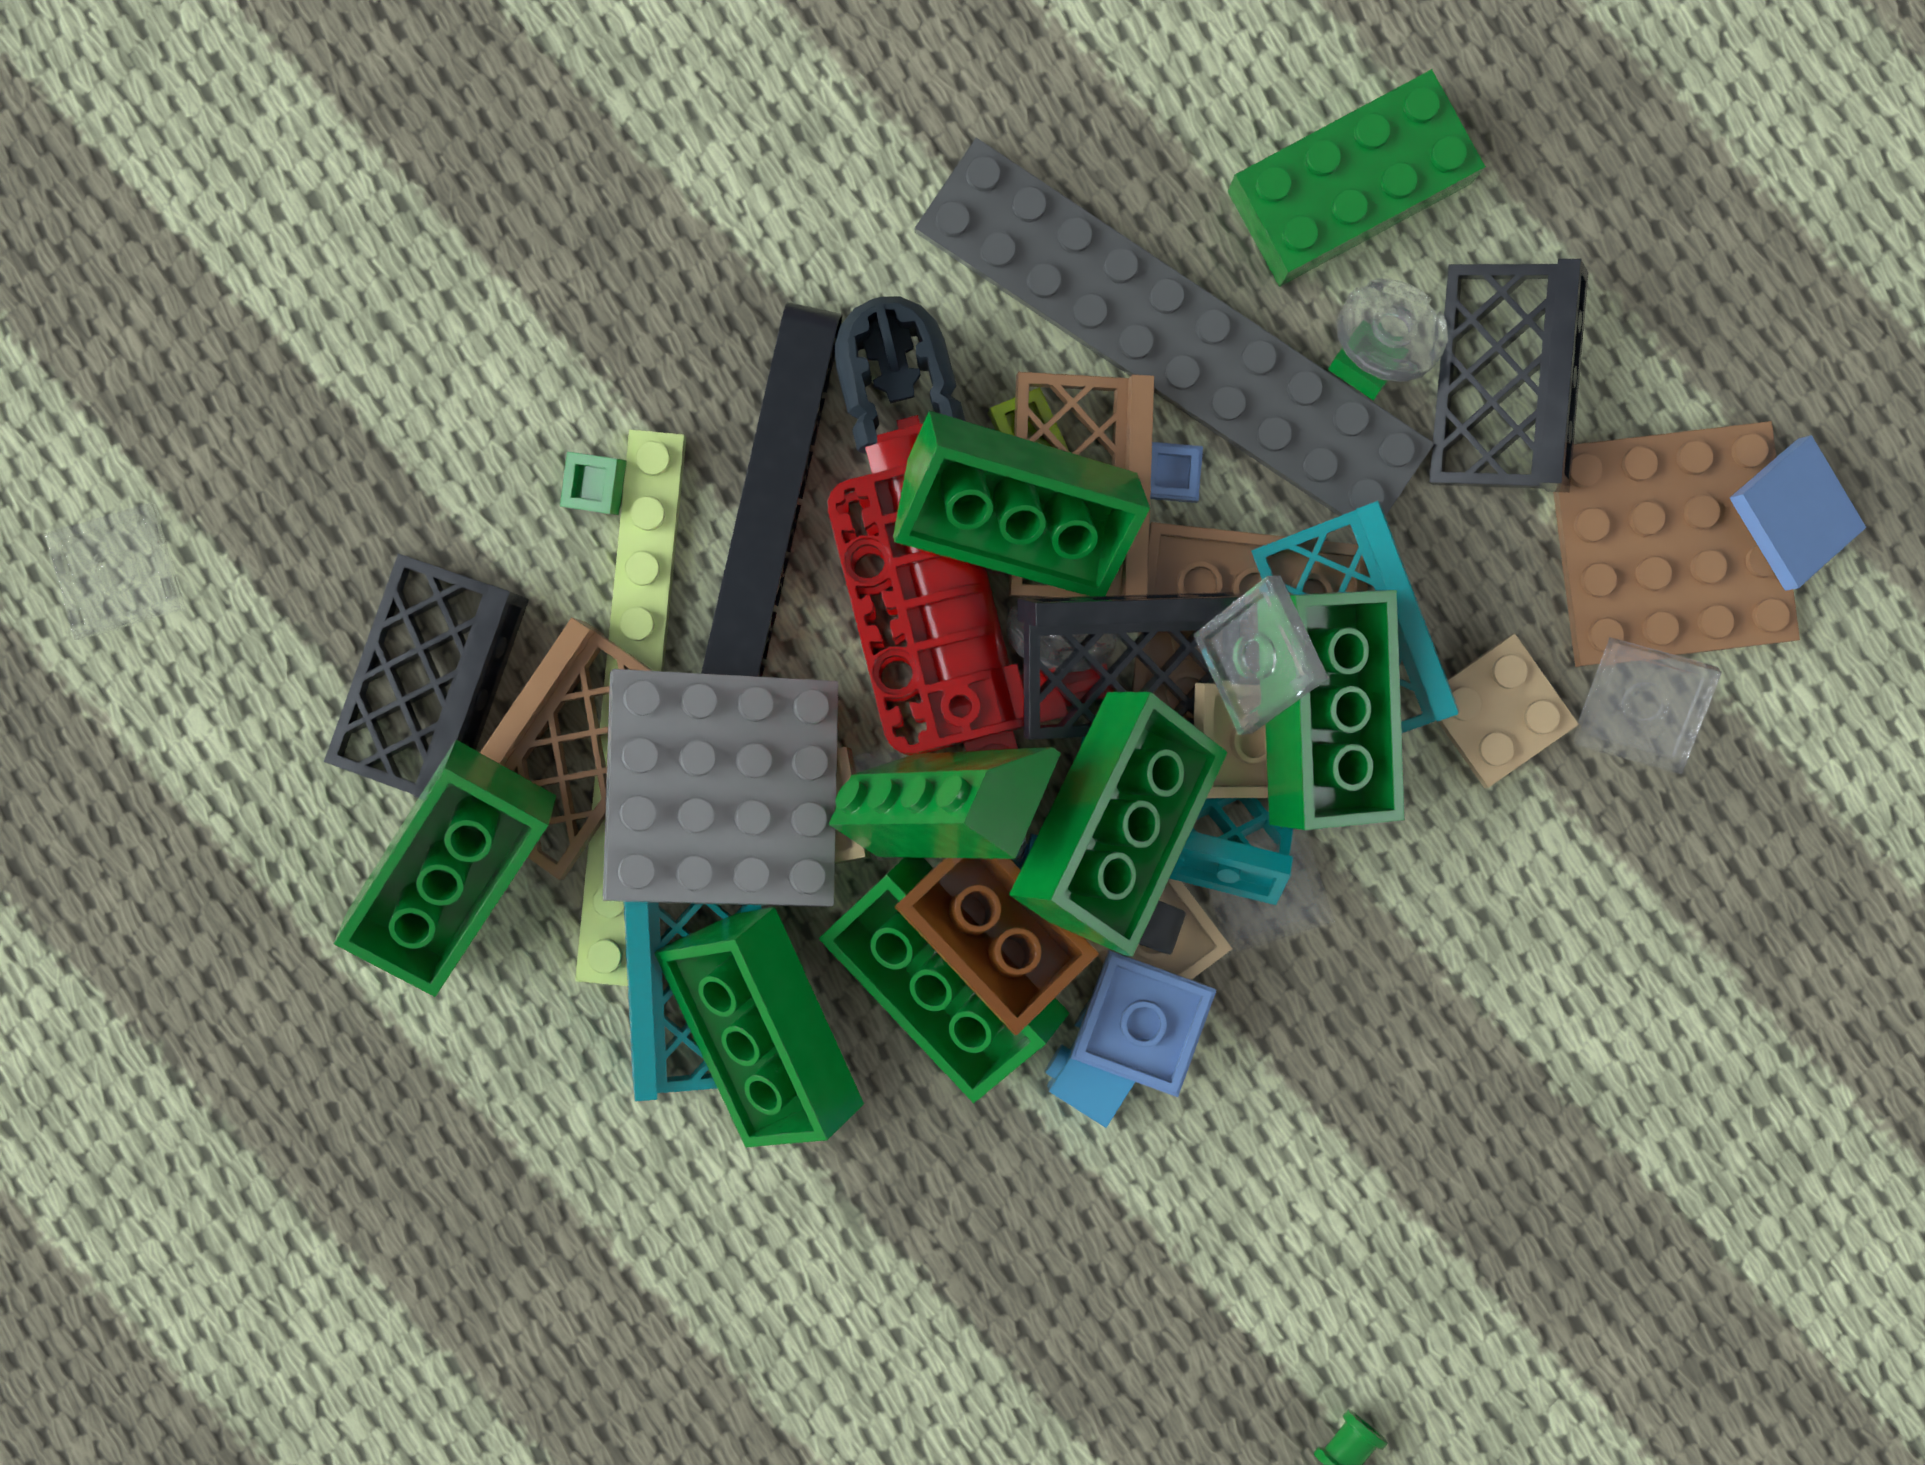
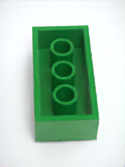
M1431 69L1236 173L1227 192L1276 282L1281 287L1471 185L1486 166Z
M1397 590L1260 596L1269 825L1300 830H1314L1404 821Z
M455 740L348 909L333 944L436 997L548 827L557 795Z
M904 857L818 939L974 1104L1046 1045L1069 1012L1054 998L1018 1035H1014L895 908L933 869L924 858Z

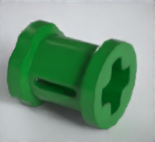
M1347 1409L1343 1414L1345 1422L1325 1448L1318 1446L1313 1454L1323 1465H1363L1376 1448L1383 1450L1388 1442L1364 1419L1352 1410Z

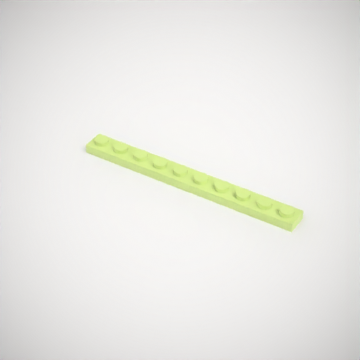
M629 429L609 640L653 671L664 672L686 436L684 434ZM608 654L604 687L610 686V672L612 669H618L617 660ZM609 694L603 695L600 728L608 727ZM608 734L601 735V741L607 767ZM595 776L592 810L595 809L601 800L598 776ZM604 820L588 844L575 981L628 986L623 902L603 901Z

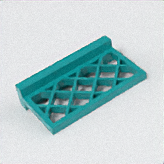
M1379 501L1251 550L1268 596L1281 595L1279 588L1291 594H1308L1303 592V588L1316 561L1346 574L1338 592H1346L1352 577L1374 586L1375 590H1397L1399 666L1401 661H1403L1410 680L1408 682L1400 678V686L1414 691L1422 711L1421 714L1401 721L1402 733L1459 714L1452 690ZM1351 525L1359 547L1349 568L1319 555L1328 533ZM1319 537L1313 552L1297 546ZM1290 549L1309 557L1296 588L1274 578L1267 559L1268 556ZM1362 556L1370 577L1355 571Z
M1082 737L1081 745H1082V743H1083L1085 737ZM1206 798L1197 820L1209 815L1224 834L1214 837L1198 833L1192 828L1169 879L1277 905L1291 876L1293 856H1290L1293 828L1269 825V811L1267 812L1257 798ZM1239 799L1255 819L1236 827L1222 807ZM1263 828L1277 845L1276 852L1254 847L1245 837Z
M623 902L632 1081L635 1102L658 1100L657 1093L718 1089L711 1073H706L709 1069L704 1060L690 1075L667 1077L666 1059L682 1042L701 1058L703 1056L696 1041L689 1036L691 1031L688 1024L686 1023L680 1028L664 1014V1004L673 993L669 985L663 991V971L654 954L658 949L665 946L676 933L682 937L691 934L683 926L703 904L691 903L675 920L659 906V903ZM706 904L722 919L731 916L719 904ZM742 905L735 914L759 910L761 905ZM659 917L670 926L661 937ZM665 1027L675 1035L667 1044L665 1043Z

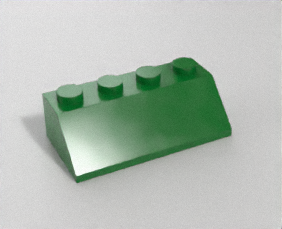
M929 410L907 460L893 538L894 542L1086 596H1106L1150 510V505L1136 472Z
M1107 692L1009 895L1048 922L1125 956L1133 957L1228 752L1151 692Z
M1053 747L913 754L852 774L849 781L841 787L835 801L836 809L828 825L877 857L1016 859L1061 753Z
M775 907L733 914L667 944L654 953L745 1148L827 1141L864 1105V1101Z

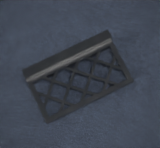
M1558 259L1557 264H1449L1433 436L1434 445L1432 447L1429 481L1432 485L1545 489L1547 492L1570 493L1589 274L1582 259ZM1462 279H1485L1497 291L1473 314L1460 302ZM1495 279L1511 280L1501 287ZM1526 279H1548L1546 299L1529 314L1510 296ZM1505 300L1523 320L1497 342L1479 322ZM1460 311L1466 317V320L1458 327ZM1545 314L1543 331L1535 322ZM1475 327L1492 347L1466 369L1455 357L1456 343ZM1530 327L1543 341L1542 354L1522 370L1505 349ZM1500 354L1518 375L1492 397L1474 376ZM1455 365L1462 374L1453 382ZM1540 369L1538 387L1530 377ZM1470 381L1488 402L1462 424L1450 411L1451 397ZM1526 382L1538 395L1537 409L1522 423L1517 425L1500 404ZM1495 409L1513 430L1487 452L1469 431ZM1450 419L1457 429L1448 436ZM1535 424L1533 442L1525 432ZM1463 436L1483 456L1466 472H1445L1446 452ZM1519 437L1533 450L1531 474H1507L1494 459ZM1490 464L1498 473L1480 472Z
M398 553L324 762L415 795L414 797L419 798L455 740L476 750L529 599L508 590ZM410 569L425 574L434 593L433 596L412 607L409 606L402 592ZM439 580H442V581H445V582H448V583H451V584H454V585L451 586V587H449V588H447V589H445V590H443V587H442V585H441V583H440ZM466 590L483 594L476 616L459 625L448 600ZM439 605L449 630L425 642L414 617ZM398 606L400 613L394 616L395 610ZM405 623L415 648L391 659L384 644L388 630ZM470 631V633H469V635H468V638H467V641H466V639H465V637H464L463 634H465V633H467V632ZM454 640L461 654L459 664L456 670L440 677L430 651ZM420 657L431 682L406 694L396 669ZM379 658L382 665L375 668ZM386 675L397 700L373 712L365 694L371 681ZM451 684L449 692L447 693L445 686ZM435 692L442 706L439 720L422 729L411 704ZM401 709L412 735L388 747L377 721ZM359 711H361L363 717L357 720ZM368 727L378 752L360 762L345 757L344 753L351 734ZM433 736L429 745L427 738ZM415 744L424 761L416 782L401 777L393 758L394 755ZM383 762L386 771L373 766Z
M1232 592L1018 598V621L1024 623V738L1033 740L1086 737L1096 717L1088 708L1108 686L1115 692H1127L1115 678L1135 656L1154 675L1139 692H1151L1153 694L1163 684L1179 700L1178 705L1173 710L1182 717L1187 711L1194 716L1195 686L1185 695L1168 676L1190 655L1206 672L1198 683L1243 684L1244 620L1252 619V596ZM1226 629V652L1212 666L1195 647L1211 630ZM1167 631L1180 647L1159 668L1142 649L1157 632ZM1180 631L1194 632L1186 639ZM1142 632L1134 641L1127 634ZM1114 633L1127 649L1106 670L1088 651L1104 634ZM1079 634H1088L1081 643H1079L1073 636ZM1060 635L1074 649L1053 673L1040 661V636ZM1083 659L1101 678L1079 700L1061 680ZM1225 670L1226 679L1221 675ZM1040 673L1047 679L1041 686ZM1056 688L1074 707L1058 724L1040 725V703ZM1081 715L1089 721V723L1075 722ZM1185 718L1194 725V718Z

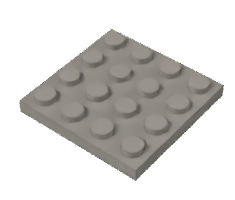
M612 669L610 672L603 901L806 907L834 906L835 828L828 824L836 809L838 681Z

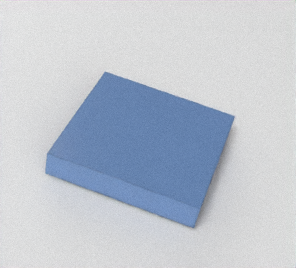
M1812 435L1799 438L1730 497L1731 502L1785 591L1800 588L1866 528Z
M1108 950L1070 1058L1178 1097L1217 990Z

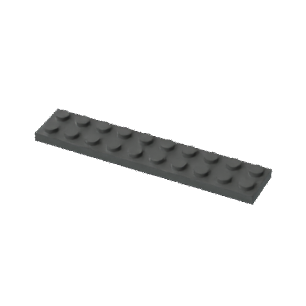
M977 137L915 226L916 234L1127 375L1154 376V393L1338 516L1352 512L1375 501L1380 502L1386 516L1434 445V442Z

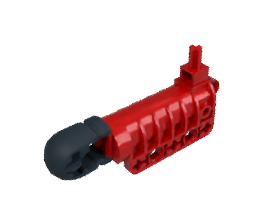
M901 296L871 299L854 308L841 324L835 343V358L848 414L858 419L852 429L857 451L867 454L872 474L848 479L837 484L831 491L827 503L884 735L888 743L895 750L907 756L925 754L964 744L965 751L1018 749L1013 731L1024 728V674L1020 675L1017 664L1010 665L986 567L894 542L893 534L907 460L923 423H920L918 415L896 420L897 430L877 435L876 429L879 426L876 407L875 404L868 401L865 387L872 383L868 361H878L881 376L873 380L874 387L887 394L890 404L915 398L913 386L921 376L920 371H929L932 383L930 400L933 411L965 421L961 402L951 396L957 385L946 342L937 321L920 304ZM917 336L919 341L916 345L918 368H909L905 354L914 349L911 337ZM865 349L867 359L859 357L858 351ZM860 503L862 508L861 515L867 535L857 537L851 518L848 515L850 514V504ZM869 555L880 557L884 561V566L878 575L872 578H863L855 573L856 565L861 558ZM882 594L889 616H898V618L890 621L892 637L896 646L906 641V647L898 646L885 649L878 627L876 625H869V623L877 620L871 596ZM874 649H884L874 655ZM893 662H903L912 668L913 675L911 681L901 689H890L882 682L884 669ZM1106 663L1101 664L1106 670H1108ZM1056 666L1049 667L1048 669L1053 673L1056 670ZM1091 667L1069 672L1061 682L1080 700L1101 677ZM1040 673L1041 686L1047 679ZM1108 686L1096 700L1105 698L1107 692H1113V689ZM1056 688L1040 703V724L1064 718L1067 715L1066 708L1073 706ZM919 694L921 696V703L909 702L915 721L917 723L926 722L927 730L918 733L919 743L910 745L905 737H896V730L904 726L901 709H899V706H895L888 710L887 703L906 702Z

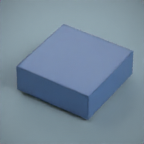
M1152 442L1150 499L1197 503L1199 501L1203 446Z

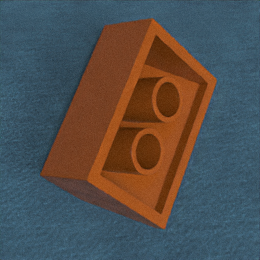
M944 858L895 908L1014 1035H1018L1099 953L1084 937L1048 922L1009 895L1021 871L1011 859Z

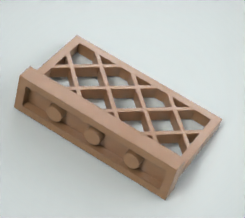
M1018 372L1016 374L1014 436L1027 439L1029 421L1037 432L1028 440L1035 442L1042 436L1051 447L1069 452L1052 434L1049 428L1071 410L1092 434L1072 453L1079 455L1097 439L1111 454L1113 466L1138 473L1150 505L1154 376L1132 374L1129 378L1033 372ZM1029 387L1051 388L1065 404L1046 424H1043L1028 407ZM1065 389L1082 390L1072 398ZM1090 390L1114 391L1113 415L1102 426L1098 427L1077 402ZM1113 424V438L1111 441L1104 431ZM1150 510L1106 596L1147 594ZM1009 574V596L1037 598L1086 596L1047 584H1022V577Z
M573 617L569 620L480 752L530 780L526 759L534 748L553 745L558 776L531 782L540 787L559 783L565 815L550 818L549 825L566 822L570 845L557 862L542 851L539 839L527 858L558 880L565 879L605 820L607 767L601 735L608 734V727L599 728L594 697L609 694L610 686L592 689L589 667L600 650H603L617 660L618 669L628 670L629 668L630 670L653 671L603 636L604 634L587 622ZM581 680L583 691L572 693ZM584 699L589 730L561 735L558 712L565 702ZM549 727L551 737L541 739V737ZM591 737L596 769L568 774L563 743ZM598 776L601 800L594 810L575 813L569 781ZM588 818L578 832L576 820Z

